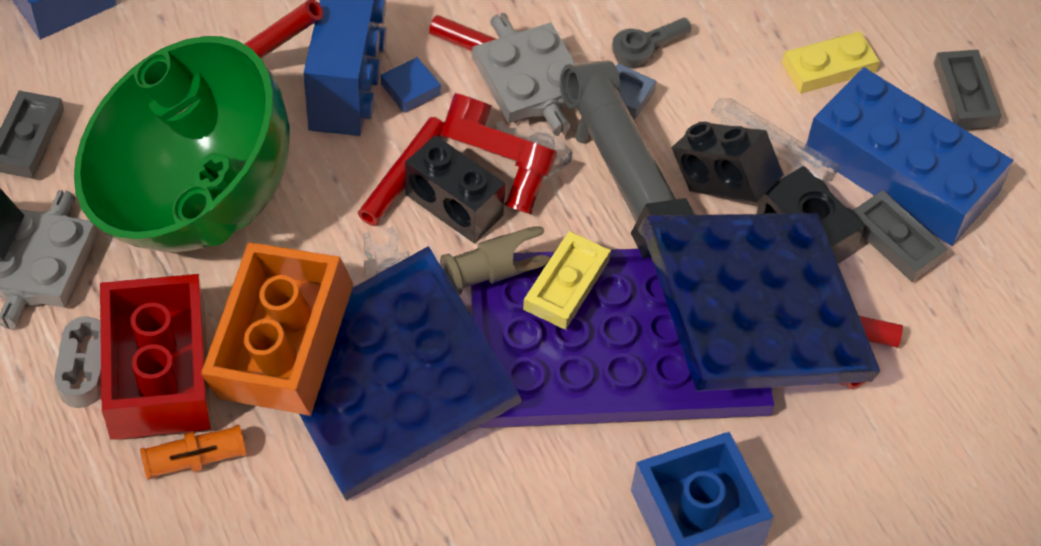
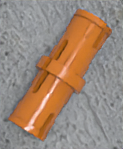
M240 425L197 436L192 431L184 433L185 439L149 448H140L147 480L155 476L192 468L194 473L202 471V465L237 456H246ZM216 445V448H213V449H209V450H205V451H201V452H196V453H192V454H189V455H184V456H180V457H176V458H170V456H172V455H177V454H181V453H185V452H191V451H195V450H198V449H201V448H205V447H210V446Z

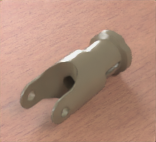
M541 226L528 227L480 242L477 245V249L453 257L449 253L441 255V270L450 293L453 296L462 294L463 288L487 280L493 284L546 265L550 260L547 255H538L522 261H513L515 249L522 242L542 235L544 228Z

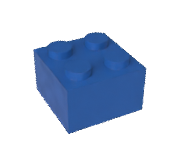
M730 431L636 462L631 493L656 546H763L765 544L774 517Z

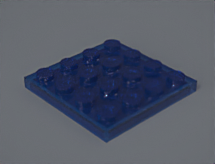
M818 213L647 216L641 228L696 391L872 382L881 370Z
M428 246L352 288L311 416L299 415L340 492L347 501L522 403V400L510 377Z

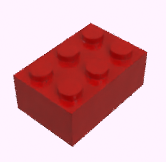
M199 274L101 282V410L110 440L211 430L209 385L201 375L207 358L205 304Z

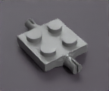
M500 13V17L496 14L492 17L490 24L495 29L499 38L473 46L471 58L508 123L526 117L543 116L555 136H560V132L562 135L565 134L571 125L561 111L566 104L561 96L560 75L565 65L575 63L551 22L517 32L510 23L507 14Z
M58 190L49 211L35 212L20 209L25 216L4 261H0V297L6 300L0 312V326L4 328L9 326L10 329H15L26 306L46 304L66 307L99 234L98 228L89 220L67 217L73 203L76 201V197L71 192L65 190L64 193L63 190Z

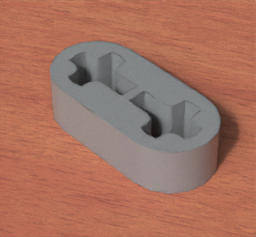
M78 317L70 321L62 333L55 371V385L61 400L70 407H87L95 403L101 396L100 320L94 317ZM92 335L94 339L88 341L86 353H81L78 343L83 342L85 336ZM79 370H84L87 381L81 383L80 389H72L71 384H76Z

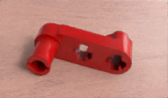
M454 93L440 135L516 161L515 166L518 167L504 205L532 215V209L544 176L549 177L558 151L485 126L492 105L460 93Z

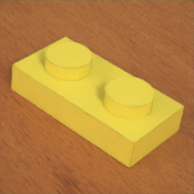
M861 31L785 51L782 59L784 68L800 94L851 80L863 67L876 73L880 62Z
M568 231L524 298L523 310L566 330L608 264L611 250Z

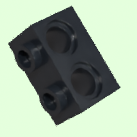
M706 121L698 122L690 126L686 134L671 147L688 189L692 192L758 202L784 175L767 130L714 124Z
M434 135L405 161V195L471 242L476 243L504 216L505 182L438 136Z

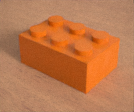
M248 242L201 375L218 399L311 416L354 285L340 256Z

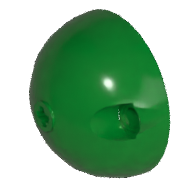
M201 36L185 39L156 51L136 64L115 83L101 100L89 119L79 143L74 168L75 192L81 210L89 221L103 232L121 242L139 248L172 253L221 245L235 232L251 224L270 202L279 187L286 169L289 153L290 125L281 90L274 76L263 60L250 47L238 40L223 36Z

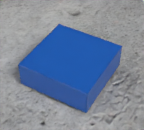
M418 57L380 75L381 86L404 113L441 95V84Z

